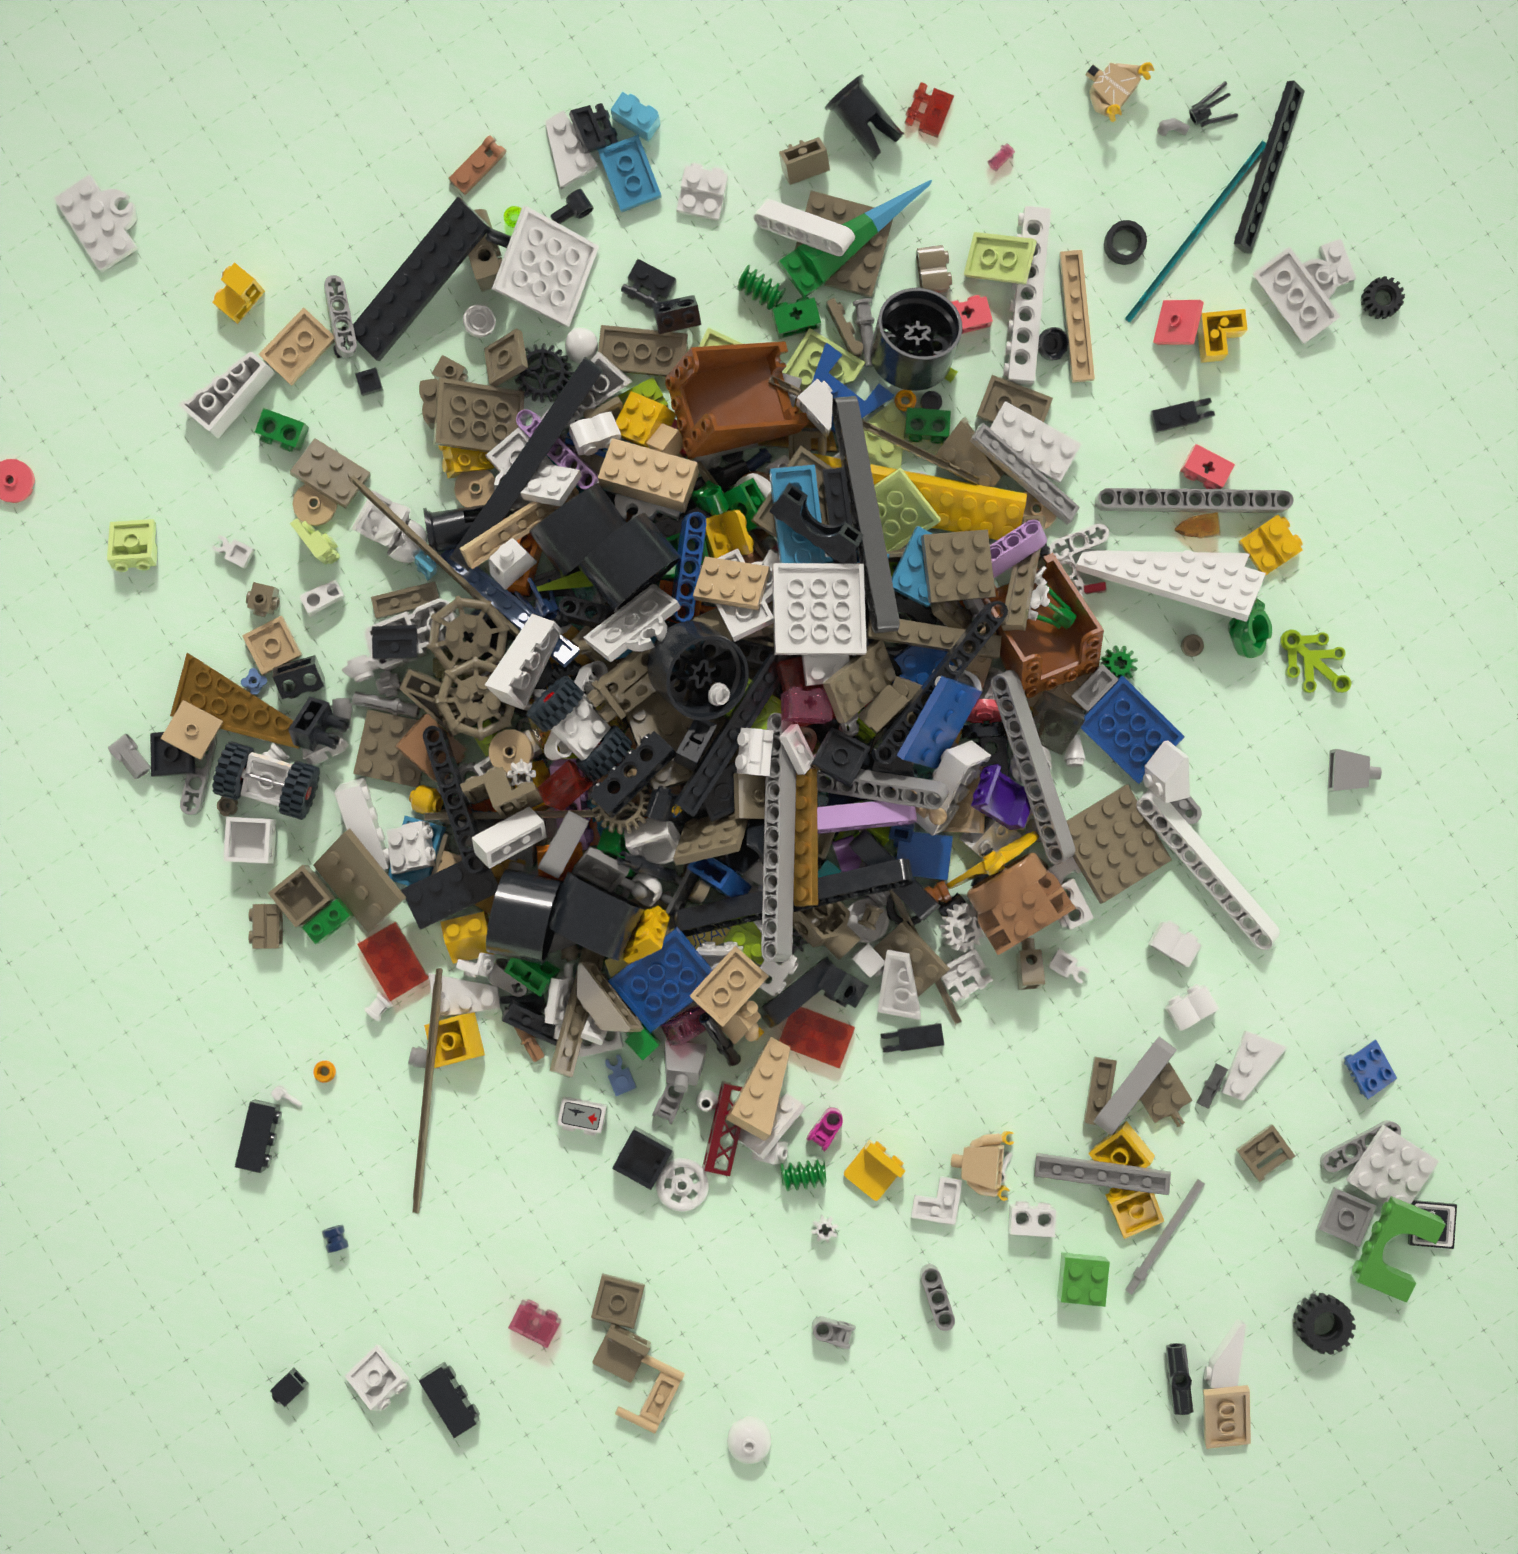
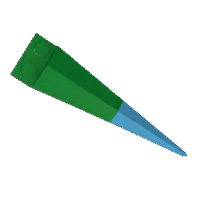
M932 180L842 224L852 230L855 235V240L842 256H836L802 244L780 259L778 265L803 298L807 297L823 286L868 241L928 188Z

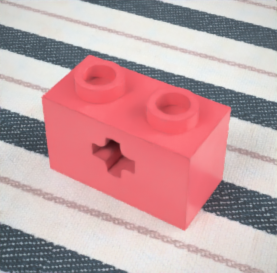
M971 296L967 298V301L961 303L958 300L951 301L961 316L962 334L991 327L993 320L986 296ZM966 311L967 314H971L970 318L963 315V312Z
M1195 444L1191 448L1180 471L1184 473V477L1187 479L1202 482L1206 489H1222L1235 464ZM1205 465L1209 467V468H1208V471H1209L1208 473H1205V472H1204V471H1205V468H1204Z

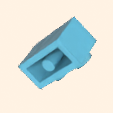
M622 91L611 108L613 120L648 142L660 126L658 111L650 105L646 107L641 104L640 100L633 94L627 95Z

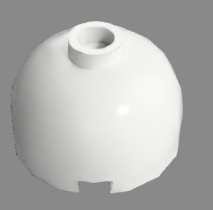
M409 518L406 524L427 543V534L424 528ZM402 530L399 532L397 542L390 548L388 547L387 550L389 557L402 563L414 562L415 556L420 552L424 555L426 554Z
M746 1416L738 1421L736 1420L730 1427L727 1437L730 1453L736 1460L745 1464L757 1463L765 1458L770 1450L772 1441L771 1433L766 1423L753 1416Z

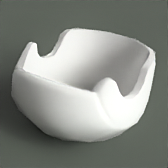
M476 304L470 306L465 311L463 325L465 331L471 336L483 338L493 332L496 318L493 311L486 305Z
M575 328L568 333L565 341V351L571 361L580 364L584 357L591 360L596 355L598 339L594 332L587 328Z
M638 873L631 880L635 883L640 881L649 888V893L644 899L635 898L645 906L651 907L662 895V886L654 876Z

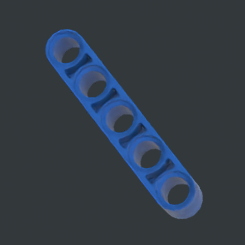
M699 512L685 515L681 524L678 554L682 558L675 567L671 597L677 600L680 606L685 608L686 615L684 618H680L676 611L670 616L675 622L689 621L694 615L696 600H694L693 593L700 574L706 531V518ZM692 517L698 520V527L696 529L690 525ZM689 539L695 543L693 551L687 548V541ZM686 561L692 565V571L689 574L683 568ZM682 584H686L689 588L687 596L681 594L680 588Z

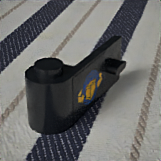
M660 785L658 789L653 788L645 813L647 817L667 822L689 820L690 815L673 804L679 794L671 793L672 789Z

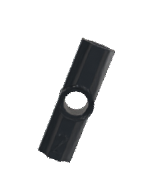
M743 459L725 467H712L708 470L724 493L728 491L729 486L736 484L744 474L750 472ZM702 476L697 478L694 491L705 485Z
M1170 1343L1166 1345L1169 1371L1167 1378L1170 1382L1173 1413L1175 1415H1189L1194 1411L1191 1394L1192 1380L1189 1376L1186 1345L1184 1343ZM1178 1375H1184V1380L1181 1383H1175V1378Z

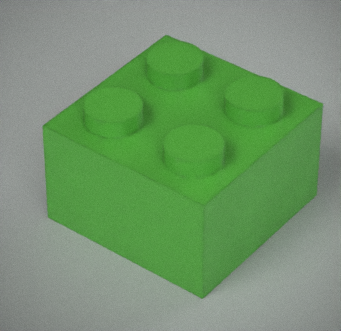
M1061 1252L1057 1292L1060 1302L1106 1307L1110 1261L1103 1256Z

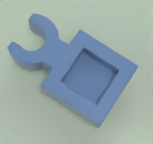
M617 1054L618 1063L616 1065H612L609 1059L605 1060L607 1068L613 1071L612 1074L608 1075V1079L615 1096L637 1088L629 1067L622 1069L623 1060L621 1055Z

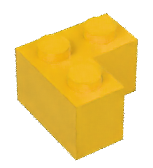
M234 262L232 266H228L223 271L221 281L226 286L216 292L212 303L238 324L265 290L255 278Z
M1245 309L1201 313L1197 330L1201 363L1222 361L1228 355L1227 338L1242 337L1248 331Z

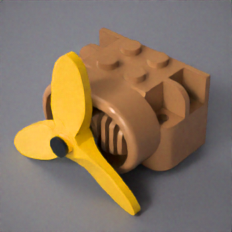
M1036 831L1023 835L996 852L993 847L981 854L984 859L983 861L946 884L950 890L978 876L989 875L970 888L967 892V897L977 912L976 918L997 955L1002 954L1076 909L1058 879L1045 869L1036 853H1028L1004 867L1007 862L1018 856L1039 838Z

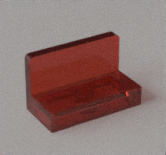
M568 760L538 786L545 805L563 811L589 789L593 783L590 779L580 776L575 762Z

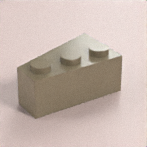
M408 667L399 686L400 690L446 729L442 721L444 716H440L432 700L435 695L439 694L442 681Z

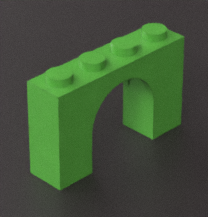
M1390 1196L1388 1202L1386 1201L1382 1206L1379 1221H1376L1372 1226V1235L1369 1241H1365L1360 1259L1356 1260L1353 1265L1352 1272L1356 1281L1407 1303L1417 1283L1411 1274L1386 1264L1383 1261V1249L1391 1238L1400 1234H1412L1436 1244L1446 1225L1442 1218Z

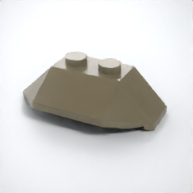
M580 962L578 964L577 998L582 1003V1008L594 1019V1024L603 1031L641 1032L644 1028L639 1018L610 985L608 977L598 969L594 962Z

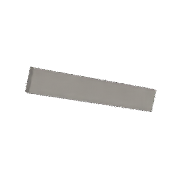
M984 423L980 424L970 442L1066 525L1071 523L1080 507Z
M1037 1153L1035 1159L1034 1177L1162 1195L1170 1194L1171 1171Z

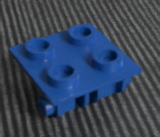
M1376 1039L1354 1055L1349 1054L1344 1057V1065L1347 1066L1349 1072L1352 1071L1350 1076H1355L1353 1082L1358 1086L1359 1093L1363 1094L1367 1100L1397 1079Z

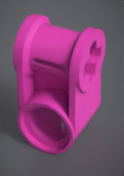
M835 1107L826 1109L807 1135L806 1140H812L821 1146V1150L825 1152L843 1124L841 1111ZM836 1114L839 1117V1121L831 1124L827 1121V1116Z

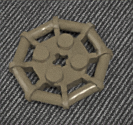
M455 596L456 599L437 613H432L427 649L432 651L445 670L458 666L455 664L458 658L471 660L472 657L479 658L487 651L493 654V656L486 660V662L496 665L504 657L507 634L510 627L506 625L491 605V601ZM463 607L480 609L482 611L479 615H470L465 613ZM458 608L460 613L458 617L451 622L444 619ZM485 613L488 614L497 626L496 628L491 629L483 619ZM440 623L447 627L445 640L438 641ZM463 632L474 633L472 643L463 641ZM493 633H498L496 650L490 647ZM446 645L452 652L454 657L451 662L440 646ZM478 668V675L481 676L486 672ZM473 669L463 673V675L473 676Z
M472 657L471 660L450 670L446 669L435 704H438L451 732L454 730L483 741L485 737L506 727L509 728L512 725L510 722L515 706L507 704L504 715L501 716L498 713L501 701L485 686L489 678L478 675V668L493 673L497 665L477 659V657ZM473 669V676L463 681L456 677ZM453 681L458 685L454 698H447ZM474 693L483 695L482 704L479 705L477 702H472L471 699L474 698ZM449 703L455 704L460 714L457 719H455L448 705ZM492 717L498 720V722L485 728L482 727V722ZM463 719L472 720L477 723V729L460 722Z

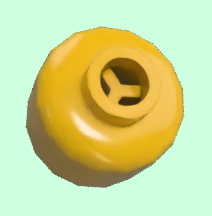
M427 785L418 786L409 796L412 810L425 815L424 813H439L444 804L442 796L437 789Z

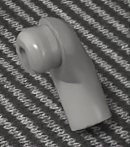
M1170 118L1159 123L1157 133L1161 136H1166L1169 131L1174 130L1185 136L1190 126L1176 118Z

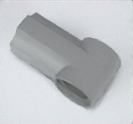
M125 733L108 746V750L117 761L122 762L134 779H139L149 772L151 766L137 750L138 746L135 741Z

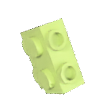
M297 518L290 523L319 561L326 565L328 563L332 564L340 558L336 550L339 546L327 533L322 534L318 530L315 531L306 521L301 522Z
M154 519L110 522L107 561L112 569L125 572L128 568L136 567L139 570L145 571L149 570L150 566H156L157 545L155 543L156 522Z

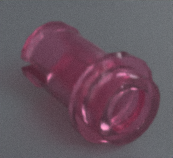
M1008 143L1001 145L1000 150L987 163L992 170L997 172L1008 159L1014 157L1015 151Z

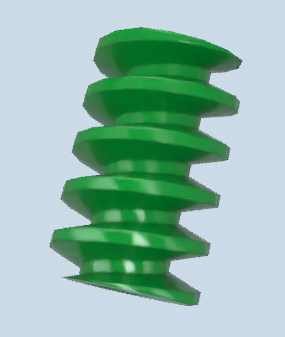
M749 264L739 278L737 290L742 291L745 289L746 296L752 294V300L756 301L760 298V305L763 306L767 303V309H773L782 299L786 287L782 291H778L779 283L772 287V278L764 282L765 274L763 273L757 277L758 269L750 273Z
M817 1159L814 1162V1166H812L810 1161L807 1160L805 1167L798 1161L796 1168L789 1162L787 1169L780 1163L782 1186H785L787 1192L790 1191L792 1184L796 1191L799 1190L800 1184L803 1185L805 1190L808 1189L809 1183L816 1189L818 1182L825 1188L827 1182L825 1161H823V1165H820Z

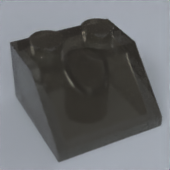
M1044 690L1031 712L1041 745L1060 755L1064 753L1085 722L1082 708Z

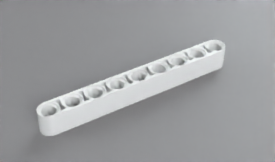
M1148 789L1137 801L1138 811L1255 946L1261 950L1270 949L1280 935L1278 926L1170 802L1165 803Z

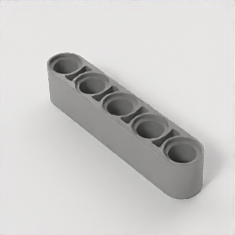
M1158 1036L1093 1122L1112 1136L1177 1049Z

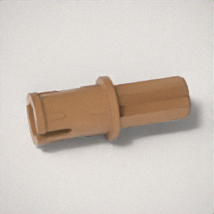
M514 1027L522 1041L520 1044L524 1045L532 1061L537 1062L542 1059L544 1053L535 1036Z

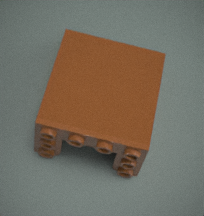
M785 341L691 347L665 377V385L671 397V407L675 411L677 428L681 432L683 449L686 451L688 459L797 434L809 423L806 412L798 413V407L792 408L788 392L769 383L771 375L784 381L782 371L786 368V363H780V355L788 352ZM773 378L774 383L780 386L778 380Z
M1054 553L1043 557L1046 569L1042 577L1047 581L1046 584L1066 605L1071 607V611L1077 615L1073 624L1068 629L1062 626L1058 629L1049 623L1037 619L1034 621L1028 618L1025 630L1004 631L1001 625L996 630L997 635L1002 636L1000 659L1006 671L1013 670L1018 674L1026 698H1032L1037 693L1045 690H1052L1062 683L1072 682L1082 675L1091 674L1097 670L1100 664L1104 629ZM1009 583L998 588L995 586L996 597L981 599L984 605L994 601L1006 603ZM1034 583L1033 590H1036L1038 586L1036 583ZM1047 593V598L1050 599V602H1051L1053 605H1055L1056 607H1058V608L1061 607V606ZM1040 604L1036 609L1031 607V610L1038 612V615L1055 620L1053 618L1055 612L1048 606L1044 607ZM995 605L991 609L993 617L997 618L1000 614L999 608Z

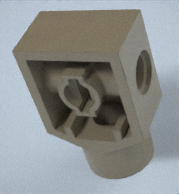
M475 209L474 211L492 228L487 210ZM485 236L468 255L481 292L492 289L502 263V257L498 258L502 256L499 245L487 241Z
M842 902L793 912V927L813 948L825 946L838 960L861 940L847 925L850 911Z

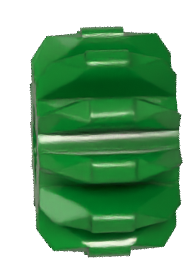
M1117 645L1113 646V652L1107 649L1105 654L1108 657L1102 656L1100 659L1106 663L1104 666L1117 678L1126 676L1131 679L1133 675L1130 671L1135 672L1138 669L1132 665L1138 662V659L1130 658L1134 651L1131 650L1126 654L1127 647L1122 646L1119 651ZM1116 661L1123 662V666H1115L1114 663Z

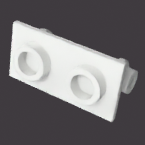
M332 731L329 733L340 737V742L336 745L337 748L335 750L319 744L314 751L302 748L303 759H306L308 764L315 766L328 759L326 754L328 750L332 757L346 751L349 743L344 739L343 732Z

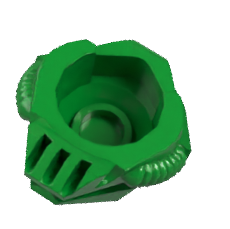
M1258 598L1255 600L1247 622L1232 618L1228 623V631L1234 649L1238 655L1246 658L1261 656L1265 651L1267 639L1272 637V624L1266 611H1264L1265 603Z

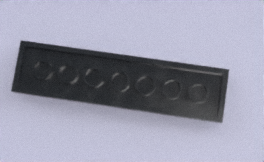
M457 197L353 323L356 340L376 361L383 359L491 228L462 198Z

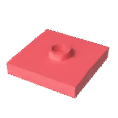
M1163 300L1153 342L1157 345H1194L1204 302L1202 300Z

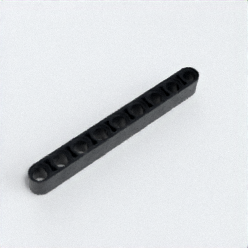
M994 601L987 603L875 744L871 752L874 761L881 764H889L897 757L899 750L915 722L913 724L907 722V715L910 712H914L917 720L924 708L921 698L924 694L930 697L936 687L935 680L938 676L957 681L1007 617L1008 608L1005 603ZM994 605L1000 610L997 618L991 614V609ZM980 623L986 627V632L983 636L977 631ZM966 641H969L972 645V650L969 653H966L963 649V644ZM953 658L958 662V667L955 671H952L949 667V662ZM896 730L902 732V739L899 742L893 740V733ZM885 747L888 750V756L886 759L881 760L878 754L880 749Z

